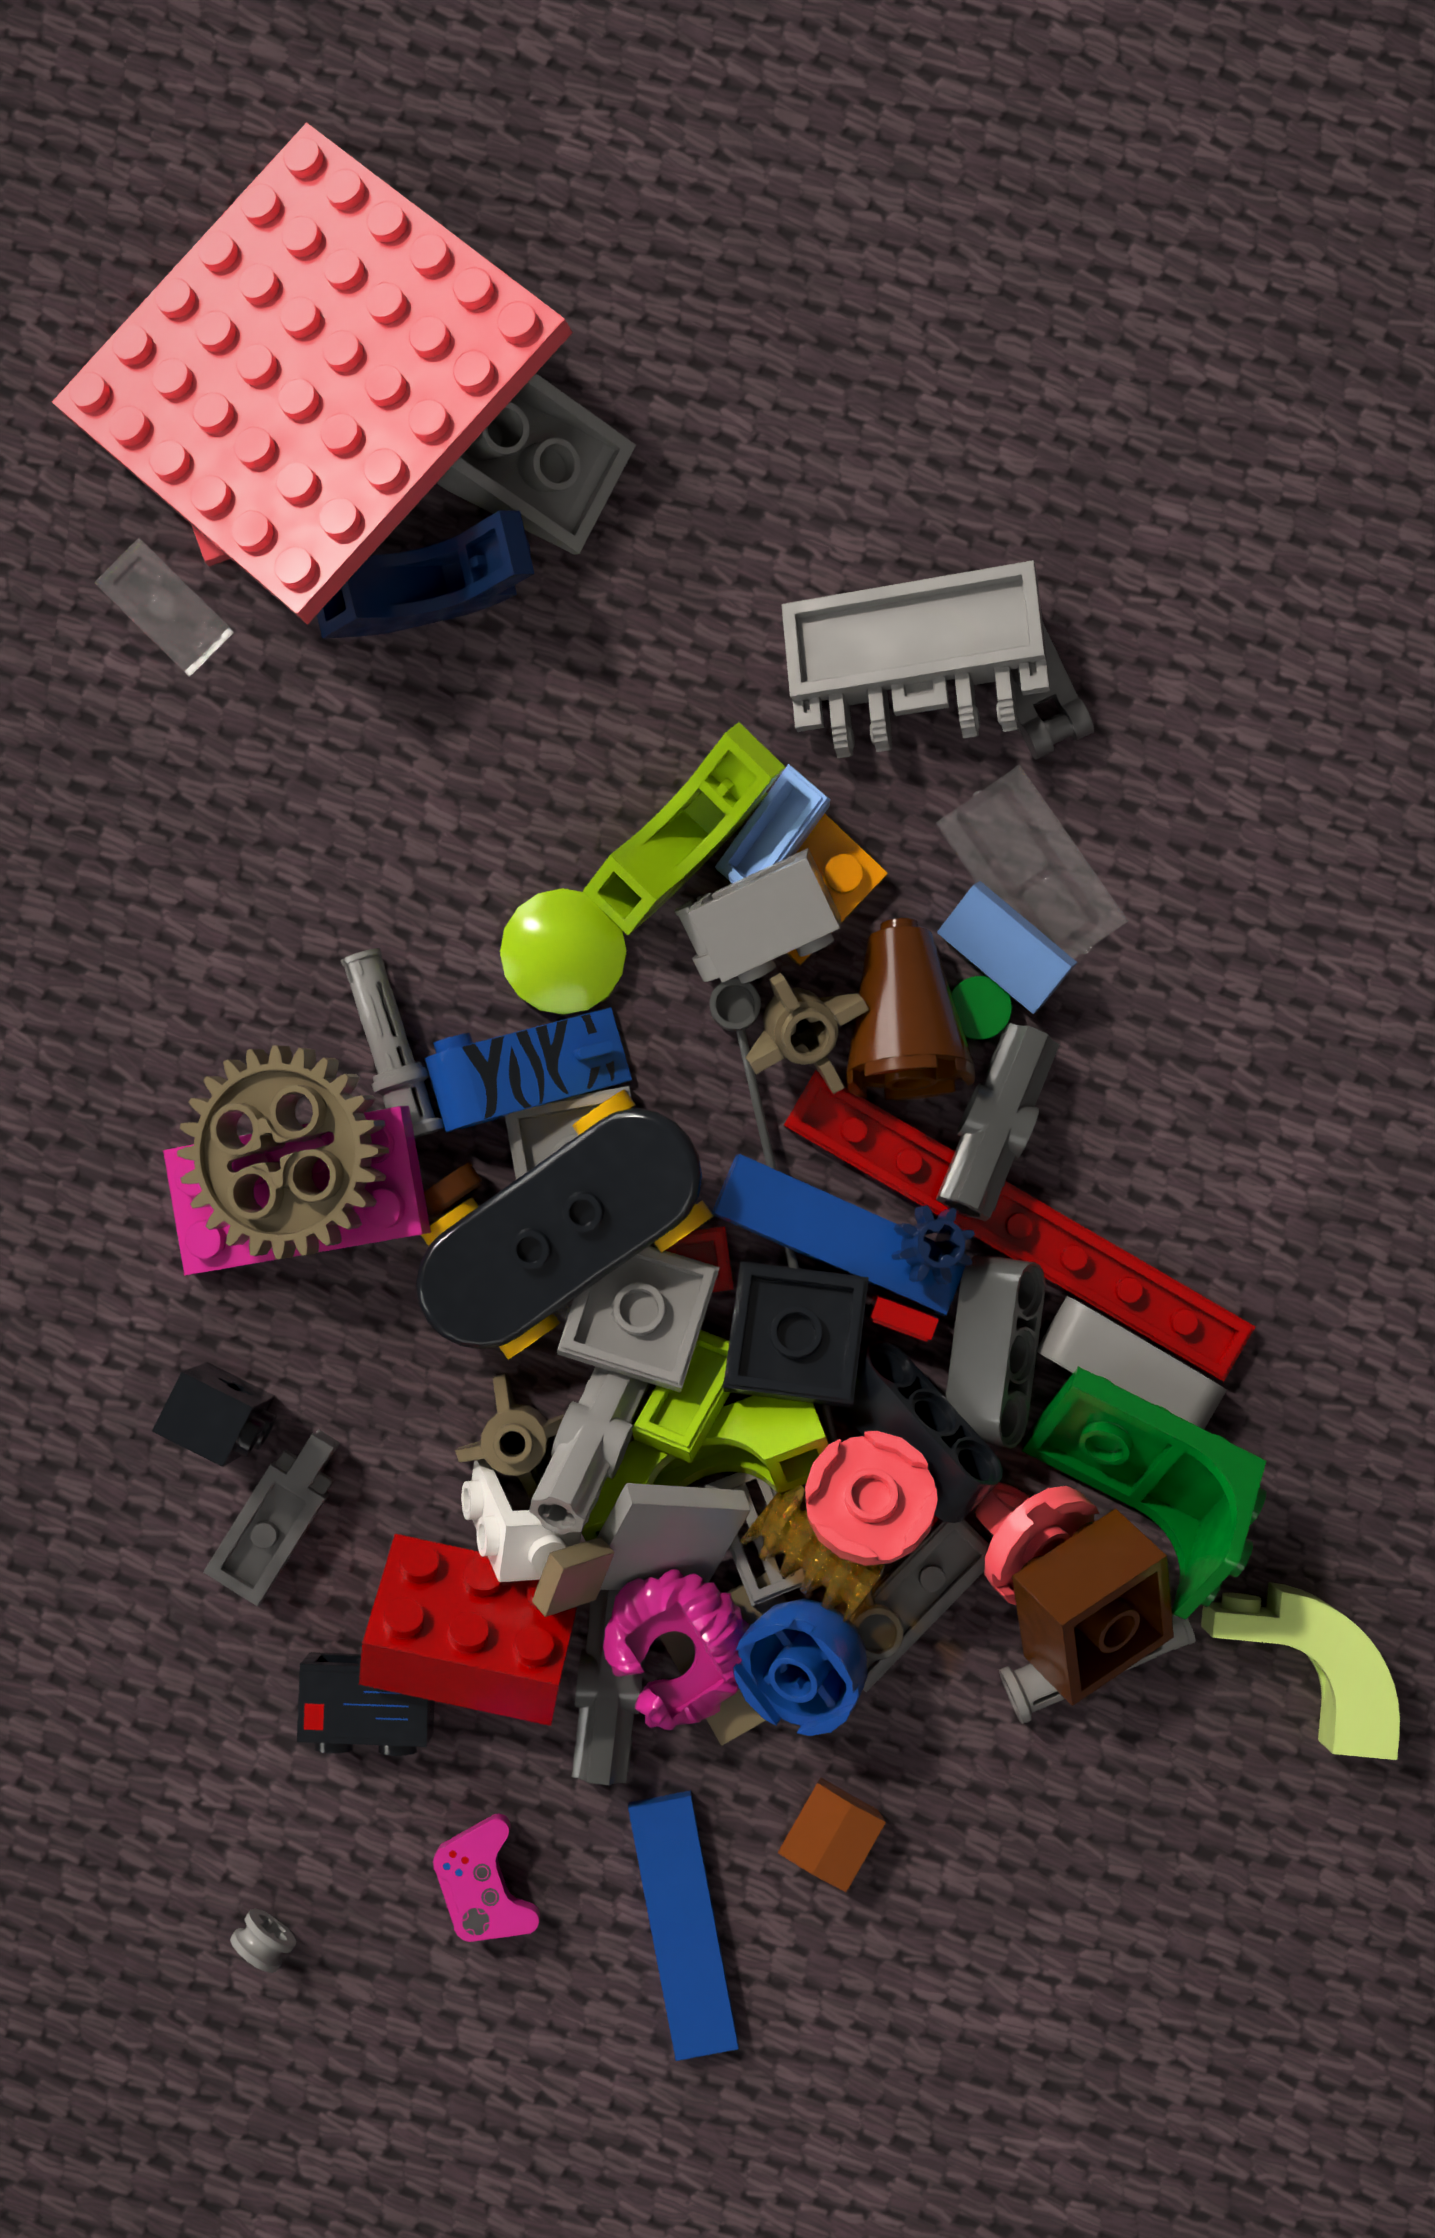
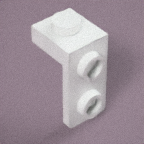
M485 1459L474 1460L472 1481H465L463 1483L461 1501L465 1519L473 1520L476 1527L477 1545L480 1555L482 1557L488 1556L499 1582L540 1580L550 1552L580 1543L581 1532H568L565 1535H561L544 1528L540 1520L530 1513L529 1510L512 1511L494 1469Z

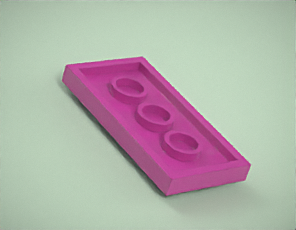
M397 1106L364 1113L366 1120L385 1121L386 1126L370 1136L371 1143L389 1148L388 1154L372 1158L371 1167L384 1173L386 1179L385 1181L367 1182L365 1189L376 1199L377 1203L375 1206L353 1207L362 1225L354 1229H346L338 1225L342 1242L326 1246L319 1240L318 1252L431 1233L409 1106ZM309 1123L300 1125L305 1128ZM327 1132L320 1137L305 1142H285V1146L281 1149L234 1160L232 1169L238 1172L257 1163L280 1161V1158L287 1154L326 1146L333 1143L334 1135L332 1132ZM252 1134L238 1137L244 1145H247L251 1140ZM194 1144L163 1150L184 1276L277 1260L272 1248L266 1255H250V1238L243 1245H227L226 1240L230 1225L221 1229L209 1230L206 1224L214 1209L211 1206L203 1208L191 1207L190 1203L202 1189L199 1183H181L180 1178L194 1170L195 1165L193 1160L178 1157L177 1151L185 1147L194 1146ZM319 1158L314 1164L312 1178L316 1187L324 1191L330 1180V1171L327 1164ZM260 1176L255 1182L253 1190L257 1204L264 1208L268 1203L270 1190L267 1182ZM297 1248L295 1249L293 1257L301 1255Z

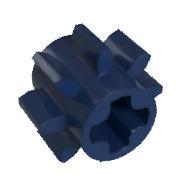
M928 1205L915 1208L917 1224L902 1223L895 1225L894 1230L903 1238L901 1250L896 1251L891 1256L893 1260L905 1259L913 1267L910 1272V1281H922L927 1276L929 1270H932L934 1279L939 1285L951 1283L952 1279L950 1266L963 1267L972 1264L971 1258L964 1254L965 1240L972 1238L975 1233L974 1230L962 1231L954 1223L957 1213L955 1208L943 1210L938 1218L934 1220L932 1210ZM937 1233L935 1244L943 1249L942 1253L939 1256L928 1257L931 1246L923 1241L924 1235Z

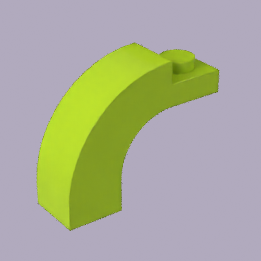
M738 722L725 732L690 779L660 812L634 836L609 855L583 892L627 935H630L665 904L735 833L768 795L766 791L786 767Z

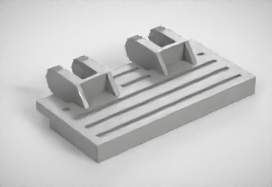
M1034 560L781 604L790 698L793 701L795 729L797 732L824 728L822 701L829 700L832 736L837 758L852 756L853 748L855 747L849 705L869 702L871 720L870 736L872 744L875 745L876 752L892 749L887 690L890 689L892 690L894 714L900 716L949 708L947 680L955 679L959 722L963 738L979 735L980 716L976 707L974 685L996 682L998 697L996 710L998 722L1002 726L1003 732L1019 729L1012 669L1019 668L1023 695L1050 691L1038 578Z

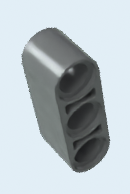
M978 1254L971 1258L972 1264L965 1266L962 1274L945 1398L986 1444L1011 1449L1016 1447L1021 1441L1028 1422L1045 1296V1277L1041 1266L1035 1262Z

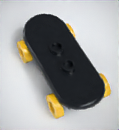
M625 1089L594 1108L572 1125L578 1134L572 1141L482 1205L478 1206L475 1200L470 1198L430 1225L431 1233L421 1234L429 1247L419 1265L416 1287L418 1303L427 1322L442 1337L459 1346L475 1349L499 1346L508 1360L560 1324L554 1312L652 1243L662 1253L713 1217V1214L703 1200L695 1205L700 1194L702 1171L699 1154L691 1138L675 1121L656 1111L639 1108L632 1109L636 1105Z

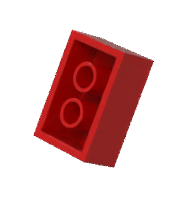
M394 1534L362 1642L359 1685L551 1726L578 1606L545 1617L532 1602L539 1580L499 1582L488 1556L482 1557L479 1551Z

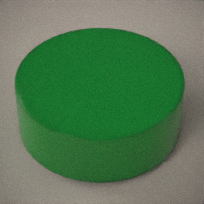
M974 976L967 978L951 991L967 1039H989L1000 1033L1007 1025L1012 1011L1010 996L990 977Z

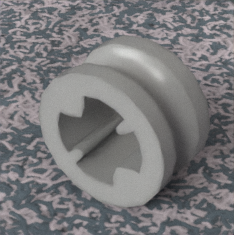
M251 1909L245 1916L247 1927L245 1929L238 1928L233 1932L230 1938L231 1944L237 1953L251 1965L264 1972L274 1973L282 1964L280 1954L291 1952L296 1946V1939L289 1928L273 1916L260 1909Z

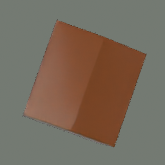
M821 1777L780 1847L778 1854L817 1878L847 1892L886 1821L879 1810Z

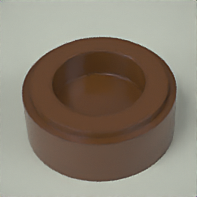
M470 1162L424 1192L427 1213L430 1217L433 1216L435 1218L482 1186L481 1182L483 1180Z

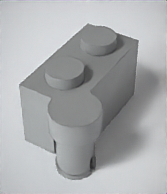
M809 848L721 888L713 894L701 895L696 898L697 902L694 905L690 900L674 910L676 916H679L697 953L692 959L704 982L720 978L723 983L738 976L741 983L753 981L772 971L776 967L773 959L796 949L799 956L802 957L826 947L834 941L831 932L840 929L841 916Z

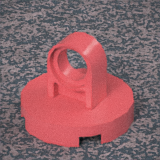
M880 1431L864 1432V1436L851 1437L843 1442L839 1439L829 1444L813 1462L805 1486L807 1518L820 1543L839 1558L864 1566L889 1564L914 1552L930 1533L938 1503L934 1478L928 1470V1463L923 1454L903 1438Z
M999 1482L980 1502L975 1511L979 1521L993 1534L985 1555L984 1571L991 1586L1008 1603L1016 1605L1012 1576L1019 1572L1032 1558L1045 1555L1071 1538L1084 1524L1095 1522L1094 1514H1099L1097 1507L1080 1491L1068 1486L1047 1488L1029 1497L1021 1490Z

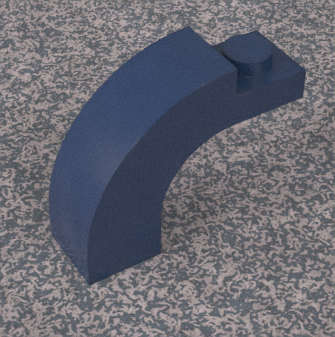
M499 510L461 534L428 547L393 554L371 555L317 614L322 638L361 637L392 633L469 615L517 595L515 585L535 574L531 561L530 545L526 539L520 511Z

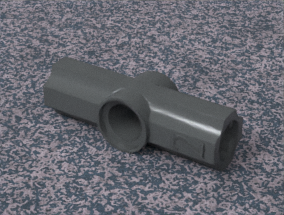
M1009 1023L1005 1028L992 1056L991 1065L983 1084L979 1083L975 1088L957 1130V1135L961 1138L936 1197V1200L944 1204L947 1209L955 1208L958 1214L987 1221L991 1217L992 1212L996 1208L1001 1189L1005 1185V1179L1013 1160H1018L1037 1121L1039 1108L1035 1107L1060 1045L1053 1041L1049 1034L1031 1026H1021Z
M600 1590L597 1599L590 1602L587 1626H589L586 1650L581 1649L575 1696V1707H579L572 1777L592 1784L611 1785L626 1783L633 1741L634 1713L639 1714L635 1709V1703L642 1691L643 1673L622 1677L615 1676L612 1673V1667L605 1659L603 1650L605 1628L612 1616L615 1597L620 1590ZM644 1658L643 1661L640 1663V1665L642 1666L643 1670H644L645 1658Z

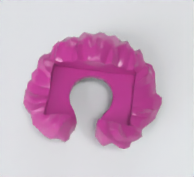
M671 1569L659 1579L649 1577L646 1580L640 1578L632 1580L618 1592L615 1597L612 1616L605 1628L603 1650L605 1659L612 1667V1673L617 1677L644 1673L640 1663L647 1655L652 1642L660 1635L677 1631L688 1635L692 1639L695 1647V1658L690 1669L676 1679L648 1682L635 1703V1709L645 1715V1724L650 1728L660 1727L670 1731L677 1725L699 1723L703 1719L720 1712L721 1703L735 1695L739 1690L734 1677V1666L736 1663H741L742 1659L738 1656L736 1648L740 1639L749 1628V1624L743 1620L740 1607L734 1605L731 1593H720L715 1583L703 1582V1578L697 1574H689L683 1577L678 1569Z

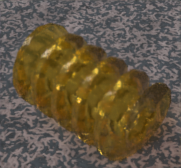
M798 1485L783 1495L778 1492L742 1537L740 1543L745 1546L760 1536L764 1537L759 1558L766 1562L781 1552L785 1554L779 1574L786 1579L801 1569L806 1571L800 1591L807 1595L822 1585L826 1587L821 1606L825 1609H831L844 1602L847 1604L843 1617L845 1622L881 1577L885 1564L864 1566L839 1558L820 1543L808 1521L807 1509L804 1511L800 1509L805 1489Z

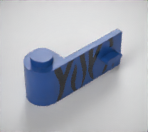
M611 1007L473 1043L471 1033L448 1037L434 1042L436 1054L425 1058L446 1133L632 1080Z

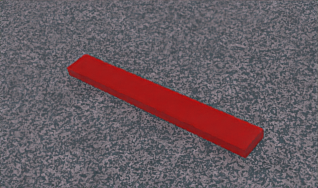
M815 1070L783 1126L918 1205H928L932 1213L937 1216L947 1209L944 1204L936 1200V1197L955 1151L866 1099L848 1092L847 1088H843L833 1094L819 1072ZM1005 1182L1004 1187H1002L996 1208L987 1221L965 1217L956 1213L954 1223L961 1230H974L975 1235L973 1237L1011 1259L1039 1264L1047 1280L1223 1382L1256 1327L1008 1182Z

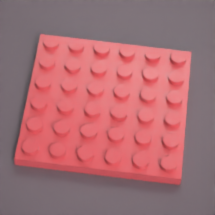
M306 122L58 394L52 403L75 425L308 625L573 332L565 318Z

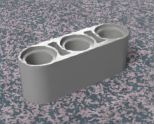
M1069 1296L1064 1300L1037 1348L1039 1354L1071 1373H1074L1079 1366L1095 1375L1108 1379L1113 1384L1154 1405L1166 1408L1172 1414L1202 1429H1205L1227 1391L1219 1384Z

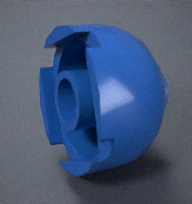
M800 1599L774 1605L749 1626L736 1648L738 1656L742 1661L734 1666V1677L745 1701L763 1719L776 1726L781 1718L791 1724L801 1725L797 1734L813 1736L831 1733L846 1722L859 1700L868 1677L865 1644L857 1628L840 1611L823 1602Z

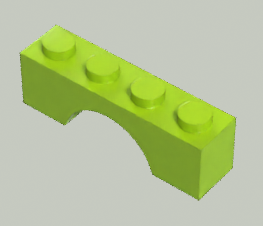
M751 1396L723 1406L692 1463L639 1441L630 1442L613 1479L607 1477L597 1504L590 1513L588 1523L586 1522L583 1528L582 1535L585 1541L597 1538L626 1483L686 1487L692 1482L711 1474L741 1472L763 1480L778 1494L806 1484L813 1462L829 1445L813 1403Z

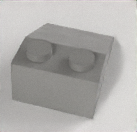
M535 374L440 478L437 484L492 514L499 510L520 511L524 530L575 555L581 552L636 444L541 376Z

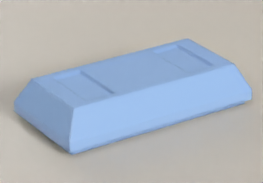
M789 764L715 866L731 883L794 855L830 807L831 799Z

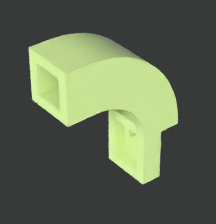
M1271 1582L1268 1584L1266 1607H1261L1260 1597L1241 1593H1223L1222 1603L1212 1602L1208 1607L1203 1606L1201 1627L1213 1638L1287 1645L1304 1652L1317 1671L1322 1692L1318 1741L1332 1754L1397 1760L1400 1712L1392 1676L1382 1655L1371 1639L1344 1614L1308 1592L1288 1585Z

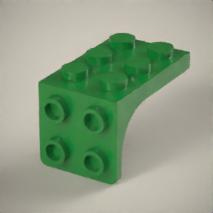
M1078 1366L1029 1430L1022 1452L1141 1511L1163 1530L1176 1552L1180 1569V1580L1172 1607V1614L1186 1620L1199 1605L1204 1607L1210 1606L1217 1596L1224 1579L1228 1575L1238 1577L1247 1565L1253 1550V1541L1246 1538L1249 1526L1261 1512L1267 1494L1266 1490L1260 1488L1266 1460L1230 1443L1219 1435L1212 1434L1172 1414L1166 1408L1154 1405L1113 1384L1108 1379Z

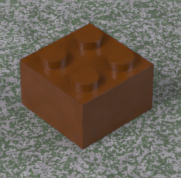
M1116 1508L1097 1521L1084 1524L1071 1538L1045 1555L1032 1558L1019 1572L1012 1576L1024 1657L1072 1706L1174 1638L1167 1555Z

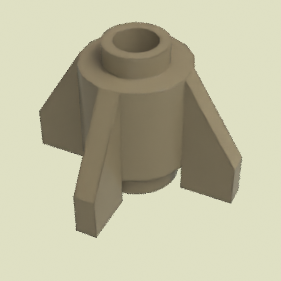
M781 973L769 979L774 996L765 1008L763 1015L764 1030L746 1056L755 1074H758L785 1057L789 1061L801 1065L814 1064L833 1094L845 1088L827 1056L836 1045L839 1035L838 1023L842 1026L869 1010L864 999L858 993L819 998L810 990L799 987L790 988ZM804 1019L803 1024L800 1027L796 1028L795 1025L800 1020Z
M504 1373L493 1377L497 1413L487 1422L481 1435V1441L459 1447L455 1452L459 1462L485 1459L494 1470L504 1475L518 1476L529 1498L532 1500L541 1481L536 1466L541 1462L550 1446V1437L557 1434L565 1414L546 1420L540 1411L529 1405L515 1404L516 1401L508 1375ZM509 1431L519 1432L525 1439V1449L519 1454L514 1446L505 1447L502 1443V1437Z

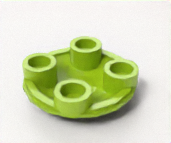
M561 888L538 893L516 909L504 928L500 956L504 975L521 999L540 1011L567 1015L589 1010L611 995L623 974L627 950L622 929L584 892Z

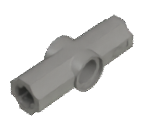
M595 1366L579 1403L572 1401L566 1410L553 1443L552 1458L531 1500L529 1512L540 1520L544 1528L561 1535H565L568 1532L582 1533L586 1522L588 1523L590 1513L597 1504L607 1477L613 1479L621 1465L632 1436V1428L634 1427L632 1423L651 1383Z

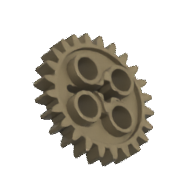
M272 1045L269 1056L264 1049L247 1050V1065L241 1060L227 1059L223 1064L228 1080L220 1076H206L204 1083L212 1097L210 1099L191 1098L188 1102L201 1115L199 1122L180 1124L182 1131L195 1137L194 1146L185 1147L177 1151L178 1157L193 1160L195 1165L194 1170L180 1178L181 1183H199L202 1189L190 1203L191 1207L203 1208L211 1206L214 1211L209 1217L206 1227L209 1230L230 1225L226 1244L229 1246L243 1245L250 1238L249 1250L252 1256L266 1255L271 1248L276 1259L293 1257L296 1248L301 1256L318 1253L319 1240L326 1246L341 1243L342 1238L338 1225L346 1229L359 1228L362 1225L353 1207H372L377 1203L372 1194L365 1189L367 1182L385 1181L386 1175L380 1170L371 1167L372 1158L388 1154L389 1148L371 1143L370 1136L386 1126L385 1121L366 1120L364 1112L371 1107L376 1099L373 1095L354 1097L351 1093L357 1086L360 1077L357 1074H343L335 1079L339 1060L323 1057L316 1064L314 1049L298 1048L293 1056L290 1046ZM303 1095L309 1099L313 1110L311 1121L305 1128L299 1124L295 1113L297 1102ZM244 1113L250 1118L253 1127L252 1137L247 1145H244L237 1135V1124ZM327 1132H332L334 1135V1141L329 1145L287 1154L281 1157L280 1161L257 1163L238 1172L232 1169L234 1160L281 1149L285 1146V1142H305L320 1137ZM319 1158L327 1164L330 1171V1180L324 1191L316 1187L312 1178L314 1164ZM260 1176L267 1182L270 1190V1197L264 1208L257 1204L254 1198V1185Z

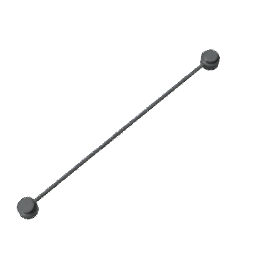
M729 979L717 985L711 994V1016L721 1028L736 1032L766 1166L777 1170L756 1075L746 1059L750 1048L745 1029L752 1026L759 1016L761 1007L760 996L755 987L749 982L741 983L739 979ZM785 1247L789 1268L799 1269L796 1252ZM820 1404L828 1441L831 1444L838 1440L831 1406ZM856 1563L866 1606L855 1614L851 1623L857 1628L865 1644L867 1658L872 1660L887 1659L900 1648L903 1641V1627L893 1610L884 1605L875 1604L867 1566Z

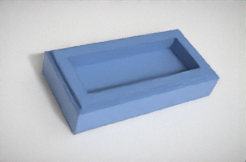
M981 881L975 883L937 931L942 938L1032 1014L1040 1010L1078 963Z

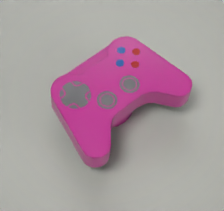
M500 1813L491 1815L445 1841L438 1847L434 1856V1870L457 1936L464 1941L474 1942L531 1934L537 1929L539 1924L540 1910L533 1903L516 1898L506 1887L497 1854L508 1838L511 1824L508 1817Z

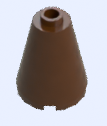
M896 918L882 922L880 930L868 937L859 995L864 999L869 1010L856 1017L854 1021L846 1070L848 1092L858 1097L868 1098L867 1086L884 1088L885 1100L923 1099L956 1092L955 1079L961 1077L967 1086H970L975 1080V1065L932 932L918 927V921L910 918Z

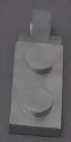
M318 1429L316 1433H312L298 1457L288 1450L283 1451L277 1462L271 1463L203 1573L258 1606L267 1595L329 1495L327 1491L334 1479L322 1471L340 1442Z

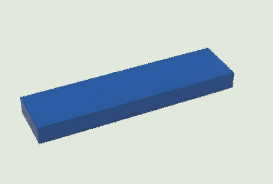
M741 1154L735 1156L712 1210V1214L718 1218L847 1275L869 1277L868 1284L940 1316L947 1315L965 1266H950L952 1279L951 1283L939 1285L934 1279L932 1270H929L927 1276L922 1281H910V1272L913 1267L905 1259L893 1260L891 1256L896 1251L901 1250L903 1238L894 1230L895 1225H897L896 1223ZM924 1236L923 1241L931 1246L928 1257L941 1255L943 1249L939 1248L934 1240Z
M691 1790L629 1802L628 1811L675 2060L680 2061L739 2049L738 2036Z

